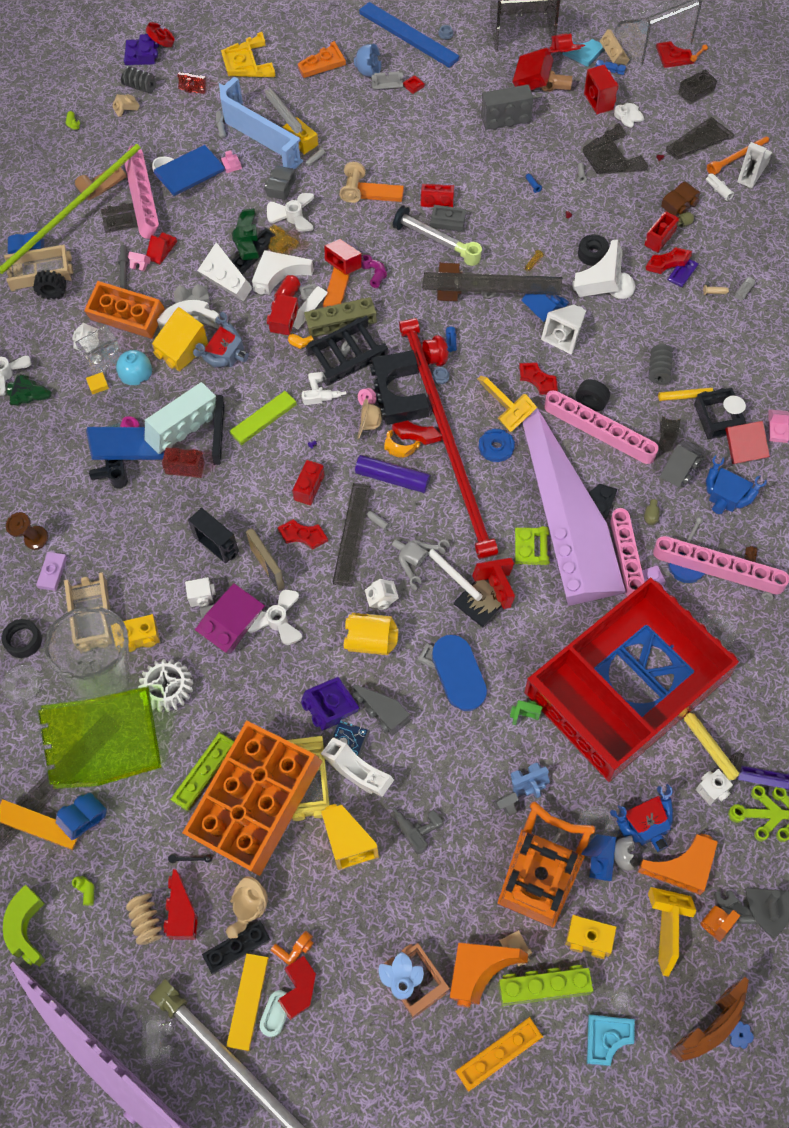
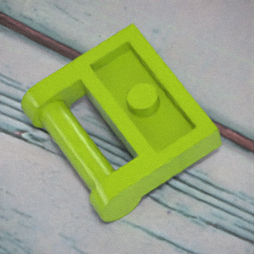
M548 527L515 528V564L548 565L550 563L547 540L549 535ZM534 536H540L539 557H535Z

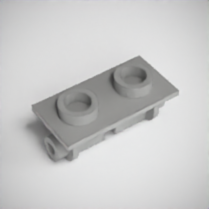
M399 71L388 72L389 76H386V73H375L371 77L373 90L403 87V73H399Z

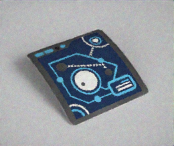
M340 721L339 724L334 726L328 743L332 738L338 739L346 743L360 758L370 730Z

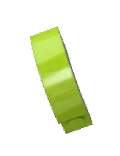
M24 885L12 898L5 911L3 937L12 955L17 958L22 955V958L30 966L34 963L40 967L46 959L30 943L27 928L32 916L45 903L31 888Z

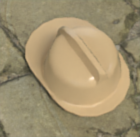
M366 398L362 405L361 424L357 439L360 438L362 430L376 429L382 421L381 409L368 403Z

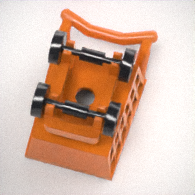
M532 802L530 804V814L524 829H521L497 904L554 928L585 858L581 853L588 846L591 834L595 833V827L593 825L568 823L551 816L537 802ZM537 815L546 823L570 833H582L583 836L579 841L576 851L532 834ZM539 867L545 868L548 872V876L544 880H539L535 876V870Z

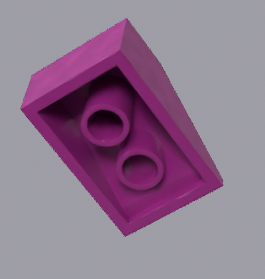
M233 583L206 613L195 628V631L225 653L231 654L262 612L265 605Z

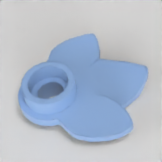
M400 952L395 957L392 966L380 964L378 969L382 984L390 987L392 994L401 1000L407 999L412 995L414 987L422 982L424 975L423 967H412L410 958L403 952ZM399 984H405L407 989L404 991L400 990Z

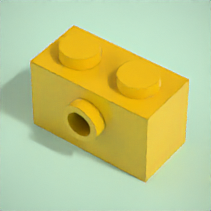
M572 915L565 945L570 946L569 949L574 952L583 953V950L592 952L591 956L605 959V956L609 957L612 952L616 927Z

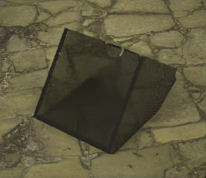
M491 0L490 23L495 52H498L500 16H503V12L506 15L518 16V11H520V15L523 16V14H532V11L535 10V13L546 14L552 45V36L557 35L560 0Z

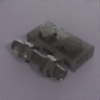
M121 203L119 206L112 207L111 205L101 209L102 216L109 215L102 217L105 233L138 227L135 211L128 212L129 210H134L133 203Z

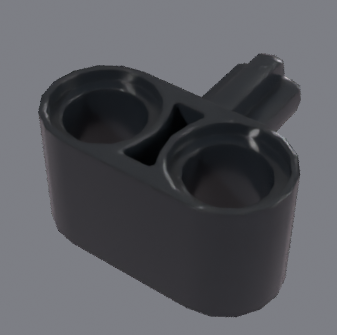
M105 460L106 467L89 471L91 480L108 477L112 486L117 489L125 487L128 483L124 460Z

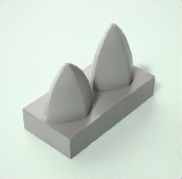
M179 284L176 290L173 291L175 304L186 300L210 302L207 285L201 286L196 284L193 288L186 289Z

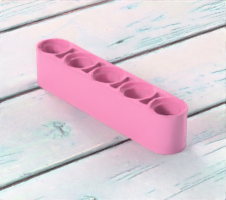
M618 508L612 514L610 527L625 594L628 596L635 591L631 586L637 588L644 583V577L630 515L627 510Z

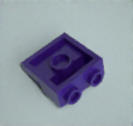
M140 34L138 40H126L125 65L155 64V60L158 58L157 48H159V44L152 40L148 34Z
M339 677L305 690L301 701L303 709L305 711L309 710L312 714L313 724L316 727H320L322 731L339 724L341 719L355 714L359 710V706Z

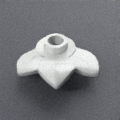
M635 104L617 105L614 109V116L630 128L633 127L634 122L644 121L643 114Z

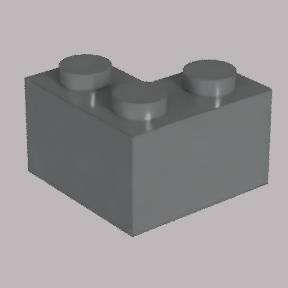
M687 440L679 443L659 477L678 488L687 485L692 477L690 475L692 469L700 467L703 463L705 451Z

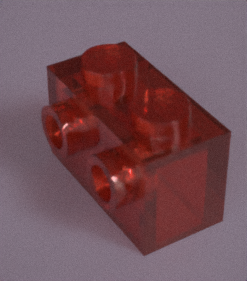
M174 447L165 448L162 465L167 475L202 478L205 461L202 451L195 449L183 450Z

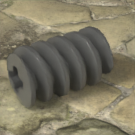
M127 66L121 75L122 85L142 90L149 94L155 90L156 82L153 73L143 72L140 69L137 70V68Z
M658 344L650 352L648 377L651 382L660 385L671 382L673 348L667 344Z

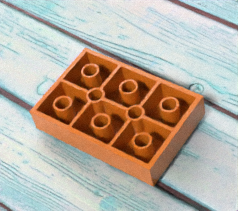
M246 720L182 833L260 876L323 761L316 754Z

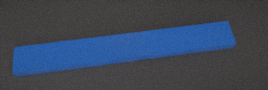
M368 2L359 9L360 15L448 68L459 60L458 54L371 2Z

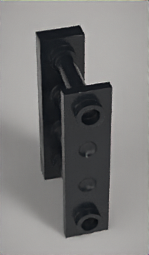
M367 316L357 318L352 323L318 340H312L306 345V355L315 354L325 370L323 382L326 386L371 365L373 357L388 354L387 345L385 343L381 345L376 344L366 329L369 319ZM360 331L371 350L365 353L361 352L351 335ZM345 339L356 357L346 360L336 343ZM330 346L341 364L335 368L331 367L321 350Z

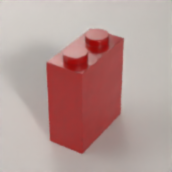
M548 48L519 57L512 81L515 87L529 85L530 90L547 85L554 60Z

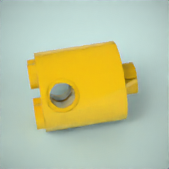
M352 612L346 618L345 629L349 631L344 639V649H348L350 652L389 655L397 645L399 629L392 616Z

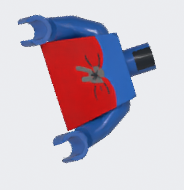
M666 784L667 790L664 793L661 786L657 787V792L662 796L661 798L657 796L628 811L618 805V815L616 811H610L611 816L617 818L616 822L623 836L632 835L633 841L635 843L639 842L641 846L652 842L657 852L668 847L663 836L668 834L673 824V807L670 797L673 789L668 784Z

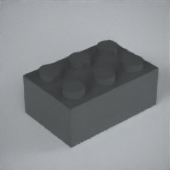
M529 85L482 93L481 118L485 130L531 122L534 98Z

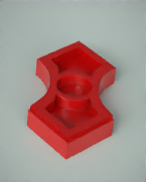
M675 247L669 253L653 255L646 265V270L662 274L671 267H685L692 256V251Z
M519 363L520 381L532 383L538 389L539 395H546L550 391H558L556 376L548 375L541 371L538 363Z
M408 420L392 425V430L402 440L413 439L428 445L439 442L442 439V435L433 426L422 427Z
M292 519L277 527L286 544L301 542L313 550L328 542V538L320 525L303 526Z

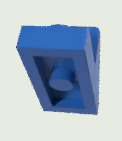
M596 834L581 853V855L591 856L589 878L612 881L616 837Z

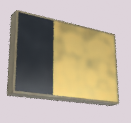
M254 529L247 530L246 534L252 552L277 590L284 589L285 584L281 569Z

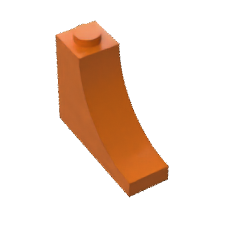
M696 834L689 849L678 858L666 862H652L643 859L639 865L638 872L701 895L706 888L718 842L712 840L713 838L709 835Z
M458 943L450 998L457 1001V1005L470 1008L471 1004L479 1005L482 993L490 979L507 966L527 963L528 953L518 948Z

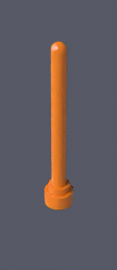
M765 136L754 143L762 146L769 142V137ZM748 146L721 161L709 163L707 165V172L714 175L720 173L722 167L746 155Z

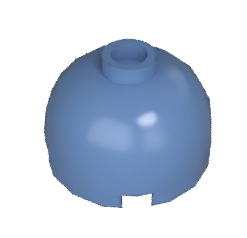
M363 45L356 53L354 65L364 76L372 77V75L381 71V61H378L380 52L377 45Z

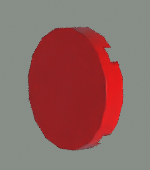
M149 22L146 27L148 36L164 47H172L175 40L172 33L166 28H160L161 25L158 23Z

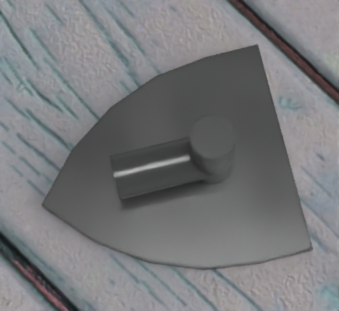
M746 888L749 910L755 921L772 938H776L789 921V891Z

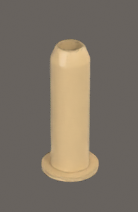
M707 285L703 287L704 295L727 294L729 292L727 287H707Z

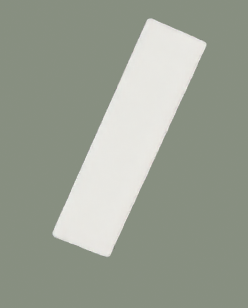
M319 286L315 288L298 309L293 327L297 330L305 322L304 312L315 309L326 296L327 291Z

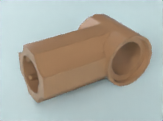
M551 70L547 85L541 87V89L547 92H551L554 89L571 90L573 76L556 75Z

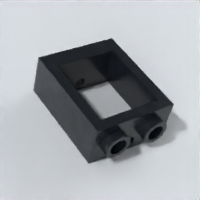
M721 388L716 391H705L697 394L694 406L708 440L727 436L725 428L746 424L743 413H730L732 420L711 423L705 408L708 405L723 403L729 396H735L733 388Z
M201 507L188 519L193 536L226 564L229 560L235 559L239 552L234 533Z

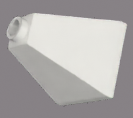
M571 305L550 311L547 314L541 340L572 354L586 310L580 306Z

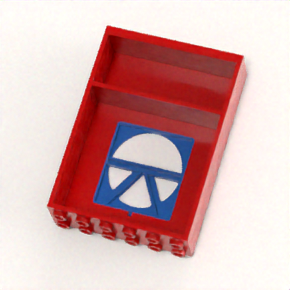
M650 577L528 677L524 693L531 701L542 706L541 711L597 771L610 782L730 678L739 661L735 654L724 648L721 641L713 637L702 623H698L692 617L689 610L679 605L674 596L669 595L658 581H654ZM643 644L639 662L625 649L626 647ZM655 646L666 653L672 665L646 670L645 667L651 647ZM618 654L660 698L649 703H634L625 700L610 683L609 668L614 657ZM668 674L674 675L673 683L668 691L654 677Z

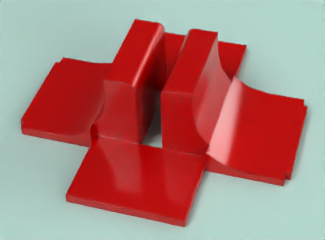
M564 33L552 36V45L548 50L550 53L568 52L581 49L585 44H573L572 34Z

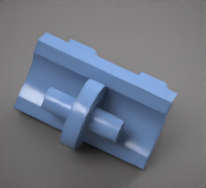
M537 762L528 767L529 774L523 776L519 770L511 773L513 792L516 793L517 797L526 794V796L533 794L535 798L541 797L540 790L546 788L545 785L550 783L548 769L546 767L542 768Z

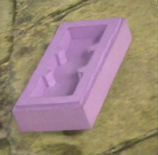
M47 552L36 584L37 588L57 590L67 560L65 554Z

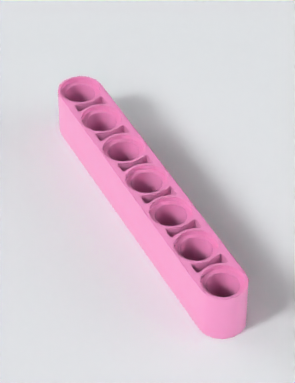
M140 149L124 164L139 233L142 237L150 239L151 235L154 236L159 222L143 152Z
M558 391L547 393L545 410L548 413L642 463L651 464L655 461L658 445L652 440Z
M666 536L657 539L653 550L654 556L661 561L772 594H781L789 583V575L783 570Z

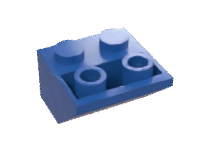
M533 284L521 300L543 322H546L547 314L550 311L569 306V302L564 297L557 295L558 291L552 286L546 287L543 284Z

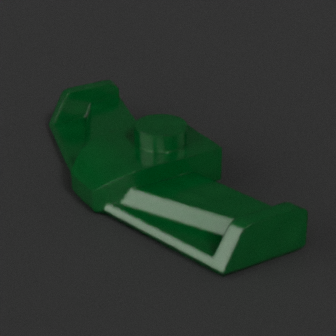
M254 208L241 211L236 228L232 232V240L242 260L259 259L258 252L252 242L258 241L256 224L252 225L256 216Z

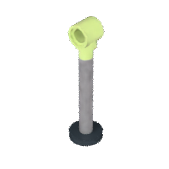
M402 205L396 212L392 224L393 228L397 227V230H401L405 225L459 252L467 265L475 266L480 263L482 247L479 243L470 242L463 244L410 217V208H406L405 205Z

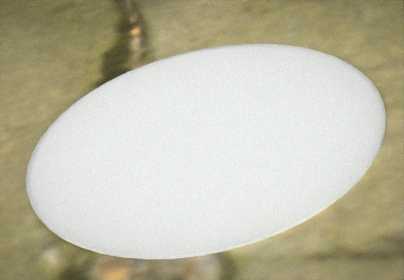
M729 396L723 403L724 408L732 414L742 413L746 407L744 400L738 396Z

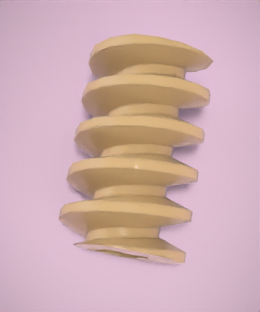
M152 894L134 897L126 905V910L130 911L128 917L133 920L131 926L135 928L133 934L138 936L136 938L138 945H146L163 937L162 935H157L162 930V927L154 926L160 921L159 918L152 919L157 910L149 909L155 903L147 902L152 897Z

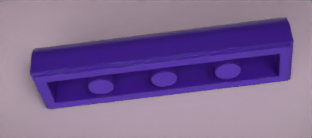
M363 455L358 457L355 466V474L422 493L426 492L431 479L430 474Z

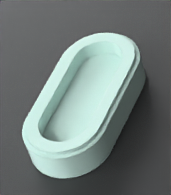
M278 990L271 994L262 1015L260 1030L267 1037L279 1035L286 1021L287 1015L278 1002L279 998L287 994L285 991Z

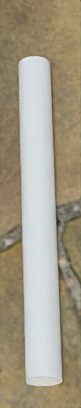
M434 549L428 552V555L476 601L481 600L482 595Z

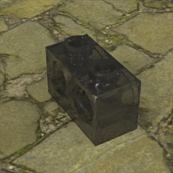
M705 69L684 79L680 83L678 94L691 105L714 93L717 80Z

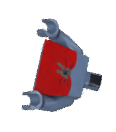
M221 312L219 315L223 320H220L217 316L215 322L223 325V327H219L206 347L198 343L195 346L197 349H194L193 354L196 357L202 356V359L212 367H232L237 360L246 362L249 353L243 351L242 338L231 323L226 322V313Z

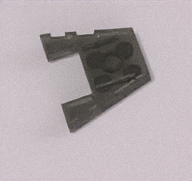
M620 123L614 125L612 130H607L602 137H597L583 147V154L597 174L645 171L648 168V164L642 155L626 160L614 143L615 140L624 138L626 134Z

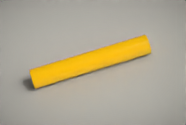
M713 388L659 392L658 398L659 401L696 398L697 394L705 391L711 392Z

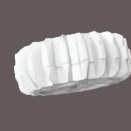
M163 659L162 664L155 661L153 668L148 665L149 671H143L142 675L145 678H139V682L142 685L138 686L141 692L140 697L144 699V703L150 705L152 710L157 708L159 712H162L164 707L166 712H169L172 706L177 710L178 703L184 706L183 699L189 700L190 696L188 693L193 691L191 687L193 680L190 679L192 675L190 672H187V667L185 665L182 666L179 661L175 663L172 659L168 663ZM168 673H174L181 679L171 678ZM166 680H167V682H168L169 684H167L168 686L165 687V689H166V691H165L164 688H163V686H164V684H166ZM151 692L162 693L163 698H158L152 695Z

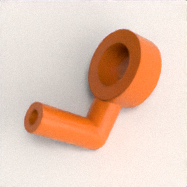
M305 931L296 941L290 954L276 943L270 951L290 965L297 960L302 952L306 954L314 944L311 941L313 936Z

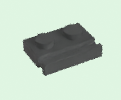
M434 205L430 227L462 232L466 209Z

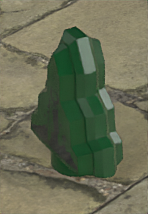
M21 374L17 375L15 381L9 382L7 386L10 405L20 406L22 403H30L33 400L48 399L52 394L51 390L45 386L37 385L36 381L30 380L28 376Z

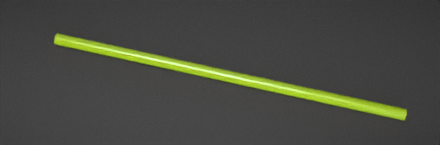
M135 144L0 266V274L8 270L141 149L140 146Z

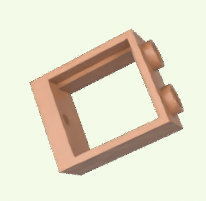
M418 943L415 946L412 944L408 945L401 952L405 953L410 959L417 955L438 986L413 1005L410 1004L408 999H400L413 1019L450 991V988ZM390 958L384 964L392 966L395 958Z

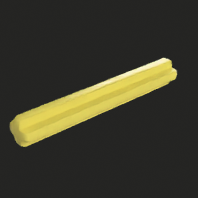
M688 713L684 717L686 724L728 780H735L739 776L737 769L696 715Z

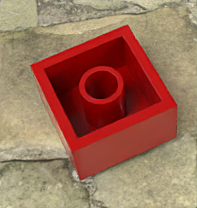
M605 64L587 69L584 95L596 115L614 110L618 83L612 77L610 70L607 69Z

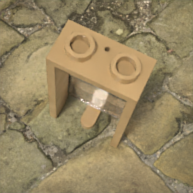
M65 245L27 251L6 270L9 277L6 280L11 291L32 287L37 272H41V270L45 272L47 270H50V272L56 271L55 274L60 273L61 276L65 277V280L72 281L71 274L74 272L72 264H69V261H72L71 253L66 250ZM13 254L4 255L5 260L7 261Z
M103 572L99 573V581L90 582L88 577L81 578L82 584L71 586L68 580H64L71 643L76 650L85 651L93 646H107L111 642H115L107 580Z

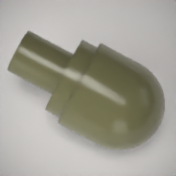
M685 212L677 216L679 218L677 226L686 227L694 222V215L691 212Z
M651 499L650 506H647L645 509L644 521L648 525H655L659 521L660 508L657 507L658 500Z

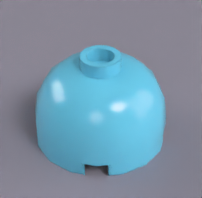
M129 350L118 358L116 371L123 383L139 385L140 382L147 381L151 376L152 365L149 358L143 352Z

